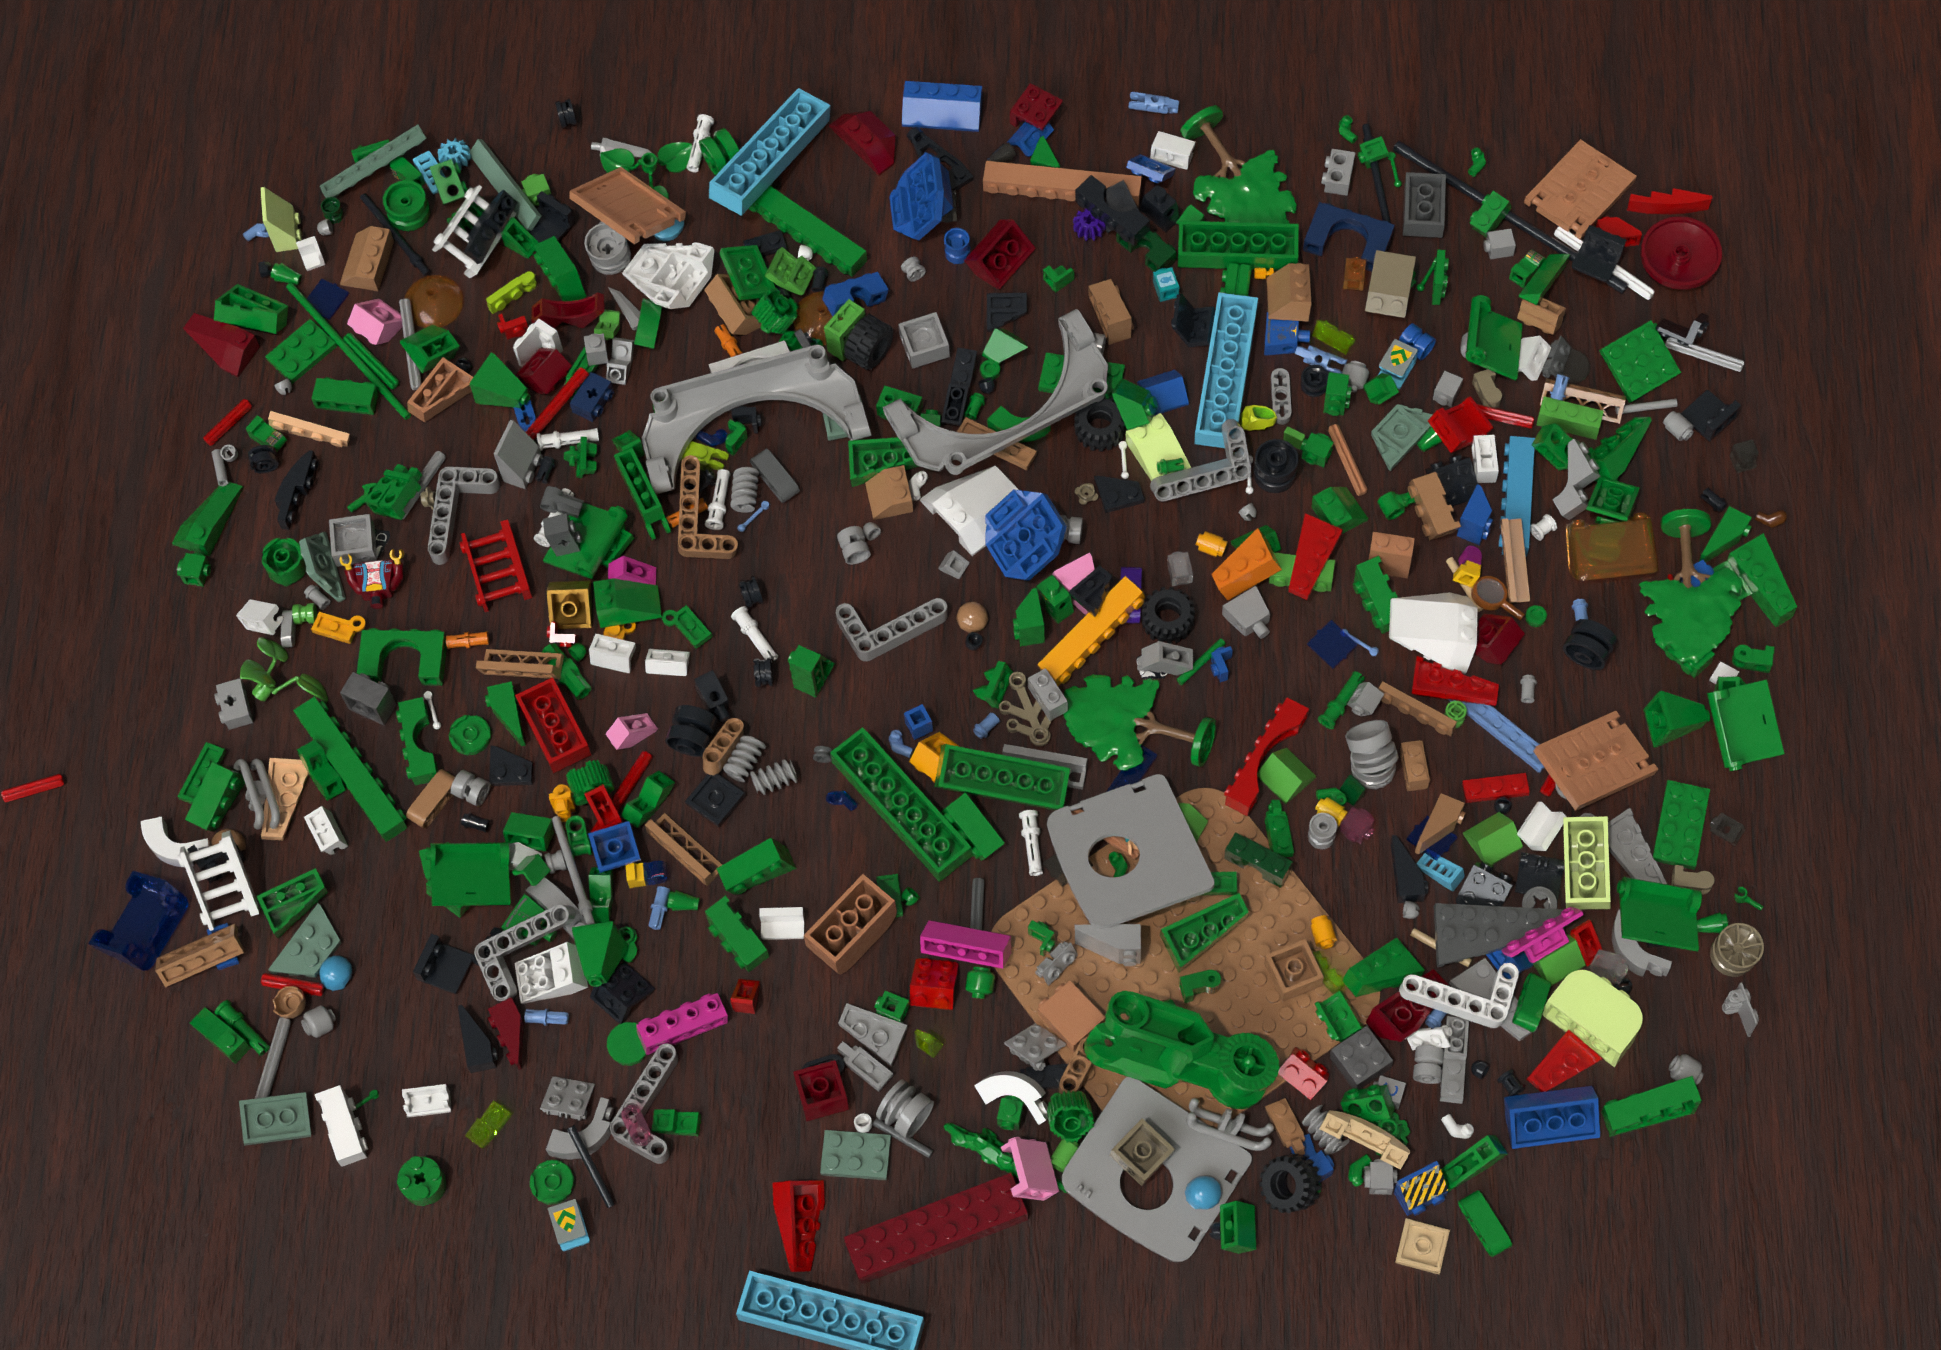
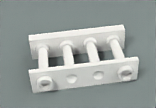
M480 185L468 189L464 195L465 201L443 234L440 233L435 238V246L432 249L436 252L444 247L465 263L467 269L464 275L468 278L477 275L502 237L501 233H497L486 257L480 264H476L465 253L447 241L451 233L454 232L467 243L469 242L466 239L469 234L457 224L464 217L475 225L479 218L467 210L472 202H475L484 210L488 207L489 203L477 195L482 188ZM514 211L512 212L510 218L515 217L516 213Z
M230 830L222 833V840L218 844L189 854L185 846L180 847V855H177L180 866L186 868L203 912L200 913L203 925H208L210 931L214 930L213 920L241 910H249L251 916L259 914L260 911ZM219 852H227L229 860H226L227 863L195 873L191 864L192 861ZM227 871L235 873L237 879L233 883L204 893L202 892L198 881ZM236 890L238 892L242 891L244 898L241 899V902L210 912L206 903L207 900Z

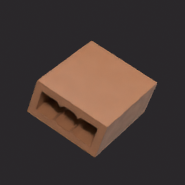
M1373 532L1369 560L1379 556L1382 561L1379 563V567L1383 575L1388 574V576L1408 578L1415 538Z
M1069 981L1066 984L1062 983L1059 985L1052 997H1046L1039 1003L1038 1016L1074 1053L1080 1041L1088 1037L1094 1027L1104 1023L1106 1019L1085 995Z

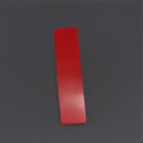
M1673 188L1671 195L1655 191L1651 192L1650 197L1631 194L1627 211L1666 215L1693 213L1709 210L1712 196Z

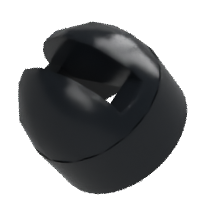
M267 261L258 262L261 278L271 275L272 270H268V267L272 266L271 263Z
M461 357L456 361V366L469 374L472 371V364L466 357Z
M993 377L985 378L978 382L983 393L989 394L995 389Z
M976 632L969 633L965 640L966 647L972 651L979 649L983 641L982 636Z
M1500 796L1495 800L1494 809L1497 813L1500 812L1504 815L1511 810L1512 803L1508 797Z
M1619 978L1615 982L1614 988L1623 990L1629 995L1632 990V983L1627 978ZM1626 983L1628 984V985L1621 986V987L1618 986V985H1621V984H1626Z
M1477 1060L1472 1064L1471 1071L1475 1077L1482 1080L1486 1076L1490 1064Z
M1215 1222L1209 1227L1212 1231L1209 1235L1214 1240H1221L1220 1222Z

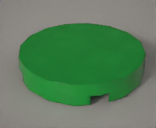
M464 715L456 719L451 725L449 740L458 753L467 756L476 755L489 745L491 730L486 720L482 717Z
M625 1022L617 1025L611 1030L607 1038L609 1055L621 1065L632 1066L640 1063L646 1057L637 1034V1023Z
M547 1160L540 1163L531 1174L530 1188L533 1195L540 1202L547 1205L558 1204L565 1201L571 1195L574 1188V1176L571 1169L561 1161Z

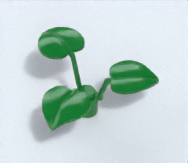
M676 142L664 145L659 150L658 157L650 152L645 153L635 165L633 154L629 150L622 148L600 152V159L607 173L619 167L624 168L628 172L630 170L634 171L641 165L642 170L649 173L650 187L668 199V192L663 186L653 187L652 173L656 171L657 163L660 166L665 165L670 172L679 173L684 171L690 158L692 144Z

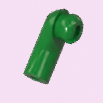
M1474 148L1471 151L1473 165L1468 169V173L1472 177H1475L1486 165L1484 153L1480 148Z
M1116 851L1111 852L1108 859L1115 869L1113 878L1124 876L1128 869L1127 862L1120 853Z

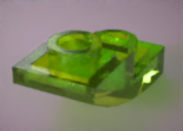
M1320 950L1312 952L1323 974V984L1333 994L1341 991V987H1344L1341 975H1337L1335 968L1327 970L1329 969L1327 959L1322 957Z
M493 1100L483 1116L476 1119L465 1136L483 1149L497 1135L513 1113Z

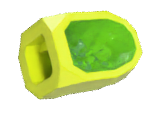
M1251 405L1246 406L1243 410L1240 423L1243 430H1265V428L1272 427L1276 423L1277 416L1272 409L1266 406Z

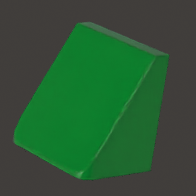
M1190 204L1176 224L1179 225V221H1204V214Z

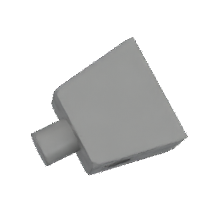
M1256 586L1223 605L1222 615L1244 636L1255 632L1262 639L1270 633L1266 627L1270 620V613Z

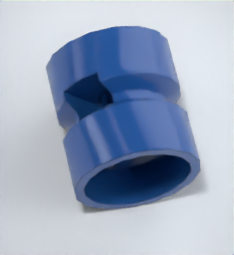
M953 228L946 232L944 236L946 259L953 264L964 263V260L971 253L969 234L961 228Z
M1414 323L1410 324L1399 338V341L1418 349L1417 358L1420 361L1428 356L1436 343L1434 337L1428 333L1423 334V330Z

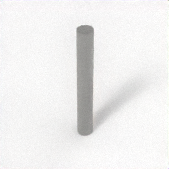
M1677 399L1624 405L1623 413L1677 407ZM1615 406V412L1618 414L1619 407Z

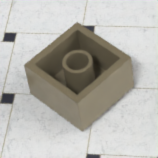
M1142 1118L1111 1150L1109 1156L1143 1186L1169 1159L1175 1149Z

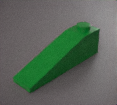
M1635 417L1618 428L1616 435L1600 440L1601 445L1595 449L1588 448L1590 452L1587 454L1590 459L1593 458L1598 464L1599 469L1597 471L1601 477L1615 481L1618 480V477L1627 468L1652 421L1651 417Z

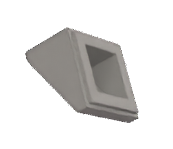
M951 551L947 553L938 569L960 579L970 562L956 551Z

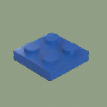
M1141 154L1128 160L1126 168L1131 169L1133 174L1148 176L1149 180L1155 183L1165 181L1172 177L1175 172V168Z

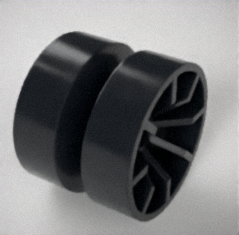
M1271 439L1259 446L1255 454L1254 479L1261 489L1270 493H1281L1293 486L1298 467V453L1294 446L1281 439Z
M679 705L675 709L672 718L673 725L669 727L665 743L673 750L682 754L703 757L705 749L712 741L710 737L714 735L718 719L715 715L702 708L691 705Z

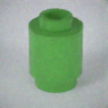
M1062 1139L1051 1156L1053 1168L1063 1173L1065 1167L1077 1151L1079 1144L1075 1141L1073 1143L1071 1141L1066 1143V1140Z

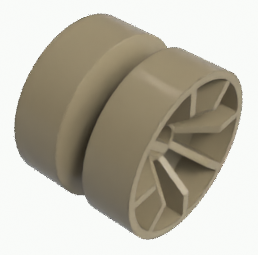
M1731 924L1725 927L1713 941L1710 948L1711 961L1714 967L1724 975L1731 977L1742 976L1748 973L1762 957L1764 951L1763 939L1759 932L1748 924Z

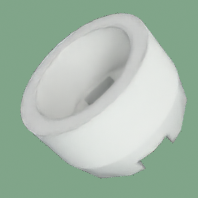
M800 245L798 258L802 255L806 260H811L813 256L812 249L808 246Z
M859 1114L855 1117L854 1125L856 1130L860 1133H867L871 1130L872 1120L868 1114Z

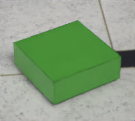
M1287 427L1284 431L1283 440L1300 449L1305 439V434Z

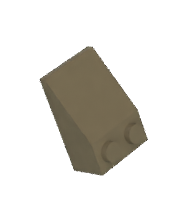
M1376 250L1365 308L1366 312L1405 318L1416 256Z

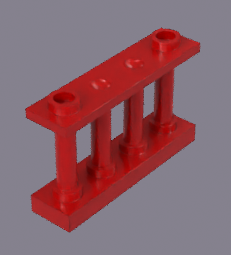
M508 519L500 522L502 529L498 533L469 542L465 533H462L463 541L459 542L462 553H467L479 593L475 595L478 606H483L485 612H489L486 602L517 592L518 594H523L524 600L532 598ZM500 540L502 542L506 541L507 547H504V550L473 559L471 549ZM503 558L512 559L513 564L509 565L510 567L478 576L477 566ZM510 575L513 577L517 576L518 582H515V585L486 594L483 593L481 584Z

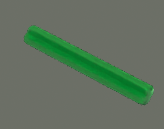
M348 333L343 337V340L390 389L394 390L399 386L398 379L352 333Z

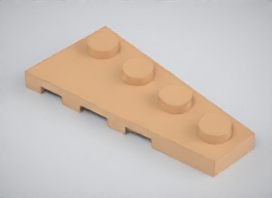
M270 411L269 425L274 430L312 438L316 441L330 442L337 447H348L350 434Z
M269 759L268 778L279 806L280 821L276 829L270 828L271 810L266 798L261 833L262 839L284 840L308 777V772L301 760Z

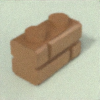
M1544 298L1537 305L1523 299L1517 319L1523 321L1528 326L1540 328L1544 333L1554 335L1562 325L1566 308Z
M1419 740L1401 743L1400 758L1407 791L1427 789L1430 778L1423 742Z

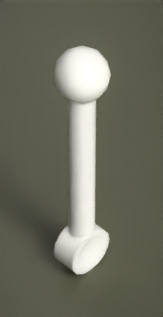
M1121 441L1119 443L1123 468L1121 477L1127 479L1129 477L1125 453L1127 443Z
M1249 455L1250 466H1251V464H1252V462H1253V457ZM1251 474L1247 478V494H1252L1254 491L1251 484Z
M426 691L424 697L428 700L434 721L433 728L438 730L441 728V723L437 720L432 703L433 695L430 691Z

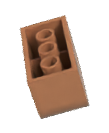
M862 874L804 934L806 947L838 974L845 973L892 924L897 913L895 900Z

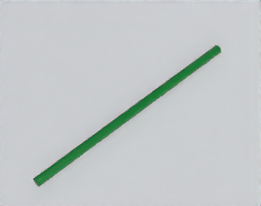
M293 283L287 284L286 288L371 383L376 385V388L405 420L409 419L411 414L295 285Z

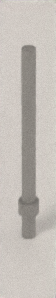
M555 816L552 818V822L579 901L578 908L580 914H583L586 925L595 924L591 913L593 909L590 901L587 900L559 816Z

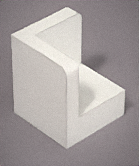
M315 236L296 242L307 271L325 265Z

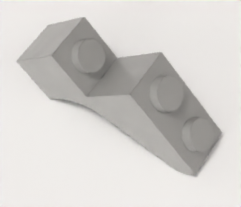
M1576 439L1568 443L1567 485L1557 497L1552 499L1560 514L1568 520L1587 509L1588 503L1586 500H1588V496L1582 488L1600 477L1597 471L1599 469L1598 464L1593 458L1590 459L1587 454L1590 452L1584 442L1580 443Z

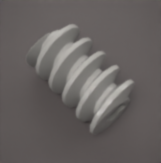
M742 467L734 471L732 500L730 502L733 510L742 513L755 510L753 505L757 503L754 498L757 497V492L755 491L758 489L756 485L758 478L756 476L759 475L757 469Z
M742 736L740 738L741 743H737L736 750L732 751V756L728 758V763L723 767L729 777L739 782H745L741 776H749L746 769L753 770L754 767L750 762L757 763L758 760L754 755H762L758 748H766L765 744L752 736Z
M785 759L782 760V767L777 762L774 763V770L769 765L766 766V773L760 768L758 769V776L753 771L750 772L757 794L760 791L763 795H766V788L774 792V785L782 789V782L790 786V779L795 783L798 782L791 760L790 764Z
M1319 1105L1307 1114L1302 1124L1305 1127L1309 1126L1308 1132L1310 1134L1315 1133L1313 1139L1315 1141L1320 1140L1319 1147H1326L1324 1153L1329 1155L1345 1147L1350 1142V1139L1342 1141L1344 1135L1338 1139L1320 1130V1126L1328 1111L1321 1113L1320 1110L1323 1105Z

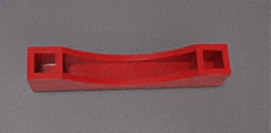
M1288 697L1283 704H1278L1274 713L1276 716L1273 720L1269 719L1265 726V734L1263 736L1259 735L1254 745L1256 747L1253 752L1250 751L1245 758L1244 763L1246 764L1244 768H1239L1234 777L1236 781L1233 785H1228L1224 796H1226V806L1245 816L1249 815L1258 800L1257 771L1263 758L1276 744L1299 733L1308 718L1309 708Z

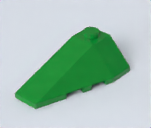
M228 482L226 486H218L180 526L172 544L210 557L243 490V486Z

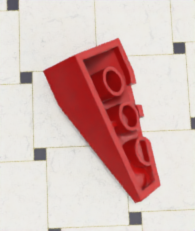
M824 1180L773 1182V1206L790 1271H811L816 1248L814 1238L816 1231H819L820 1223L818 1222L819 1214L824 1209L825 1204Z

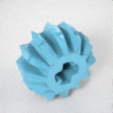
M456 137L453 141L447 139V144L441 143V149H438L439 163L452 159L453 163L457 162L461 171V166L468 167V161L471 160L470 148L463 140L458 142Z

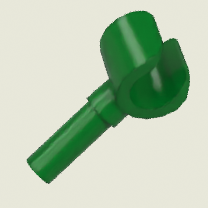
M1738 887V892L1744 896L1734 894L1735 901L1737 903H1749L1761 911L1763 906L1747 896L1746 888Z

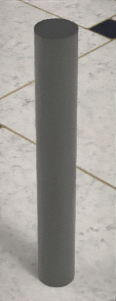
M878 1118L875 1119L873 1126L891 1135L928 1158L932 1156L934 1152L932 1149L913 1138L905 1139L894 1130V1127L886 1125L884 1121Z

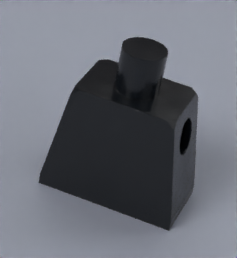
M1156 185L1143 196L1140 205V211L1165 233L1176 225L1179 219L1178 205L1176 200L1164 188Z

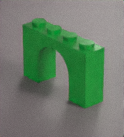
M377 628L362 630L357 674L363 673L369 676L372 681L376 683L381 682L383 664L388 654L400 647H410L416 649L421 654L418 675L421 684L443 686L447 652L446 635L444 632L436 629L430 631L411 629L410 631H401L399 629L379 630Z

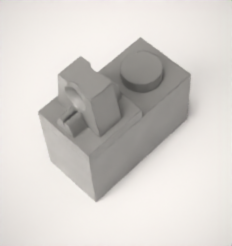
M1158 641L1142 649V656L1137 658V670L1181 675L1193 669V649Z

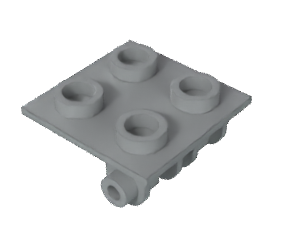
M1741 982L1736 990L1729 992L1722 1005V1010L1726 1014L1738 1012L1746 1034L1750 1037L1758 1024L1759 1017L1757 1011L1752 1009L1749 1002L1751 997L1748 989H1744Z
M1036 1023L1004 1042L1013 1055H1017L1020 1060L1030 1064L1036 1071H1042L1045 1068L1044 1059L1066 1046L1065 1042Z
M553 1076L540 1109L546 1112V1115L551 1114L562 1117L565 1114L567 1119L570 1115L571 1118L578 1119V1121L586 1119V1108L595 1084Z

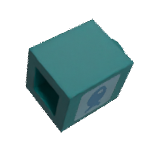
M1161 268L1153 272V284L1159 301L1163 302L1177 298L1179 285L1173 268Z

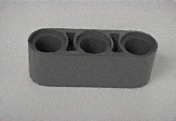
M767 448L750 459L752 467L759 471V476L780 502L784 503L800 492L796 482Z

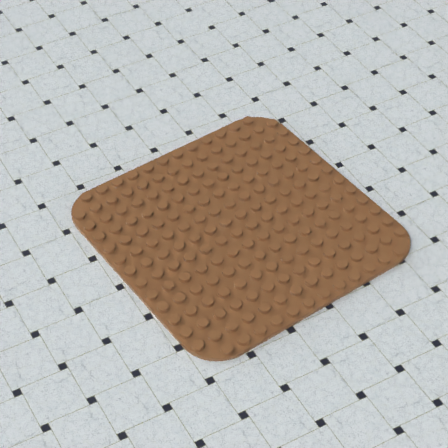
M1198 788L1187 791L1178 796L1176 801L1177 803L1191 804L1208 820L1197 845L1210 872H1237V893H1240L1249 913L1245 920L1180 973H1178L1160 937L1161 929L1233 895H1200L1121 923L1140 924L1141 962L1135 966L1118 964L1075 944V925L1091 924L1080 908L1064 874L1003 915L991 931L1011 936V955L1003 969L994 967V969L1032 1020L1056 1037L1058 1036L1038 1016V1005L1046 997H1052L1059 985L1071 981L1104 1016H1106L1108 1002L1117 992L1131 991L1160 1001L1170 998L1176 1006L1199 1013L1209 1029L1214 1033L1226 1037L1239 1033H1252L1265 1039L1276 1051L1280 1067L1289 1057L1294 1047H1297L1299 1050H1305L1310 1055V1059L1315 1062L1342 1043L1332 1040L1326 1031L1328 1027L1325 1021H1321L1316 1014V1002H1323L1338 991H1343L1364 1027L1367 1025L1366 1020L1372 1009L1380 1001V991L1355 997L1343 983L1342 979L1348 969L1363 960V957L1293 870H1291L1282 888H1279L1262 879V874L1257 869L1248 865L1241 868L1224 859L1225 849L1235 832L1270 850L1269 842L1249 816H1245L1225 805L1226 796H1224V792L1211 788ZM1108 844L1088 858L1089 864L1095 872L1102 876L1113 878L1115 869L1108 859L1111 852L1116 851L1124 857L1128 864L1126 874L1136 867L1140 856L1133 860L1111 844ZM1327 915L1328 919L1332 922L1337 941L1331 948L1321 949V947H1317L1310 926L1311 920L1317 916ZM1032 920L1037 923L1038 921L1045 923L1049 930L1055 933L1056 944L1053 950L1059 943L1065 941L1068 944L1072 943L1078 954L1074 961L1049 986L1043 977L1040 978L1036 975L1035 971L1037 970L1036 967L1046 957L1052 961L1054 958L1050 956L1048 951L1044 957L1040 955V946L1043 942L1028 934V925ZM1306 939L1323 974V984L1321 987L1282 1002L1264 964L1265 955ZM1206 970H1215L1220 974L1221 983L1217 992L1196 994L1192 1002L1184 1003L1178 984L1179 977ZM1120 1014L1123 1020L1129 1019L1126 1014ZM1104 1040L1107 1046H1112L1110 1040ZM1066 1045L1057 1051L1063 1061L1069 1064L1074 1053ZM1076 1064L1073 1067L1078 1072H1082L1085 1069L1080 1064ZM1093 1064L1082 1086L1100 1110L1103 1111L1121 1082L1127 1076ZM1278 1074L1275 1081L1266 1088L1262 1098L1284 1084L1286 1080ZM1141 1081L1188 1113L1191 1112L1189 1103L1193 1098L1198 1099L1199 1108L1221 1116L1226 1109L1232 1110L1230 1119L1236 1118L1239 1113H1243L1248 1109L1227 1107L1213 1097L1209 1089L1185 1081H1181L1166 1089ZM1196 1116L1203 1123L1217 1129V1123Z

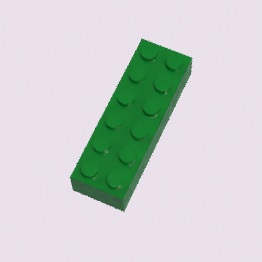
M1179 221L1178 267L1227 269L1229 263L1251 265V269L1266 268V270L1273 268L1274 270H1279L1289 263L1297 264L1299 224Z
M944 744L941 746L934 787L1058 810L1064 807L1070 768Z

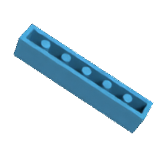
M1510 436L1509 443H1505L1504 456H1507V462L1504 461L1503 474H1506V480L1503 479L1502 492H1505V498L1501 499V510H1504V516L1500 517V521L1507 518L1508 520H1522L1525 557H1527L1530 539L1534 447L1532 443L1535 438ZM1501 534L1499 535V547H1502Z

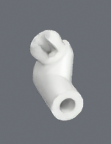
M925 471L916 473L908 482L913 501L921 498L919 489L928 479Z

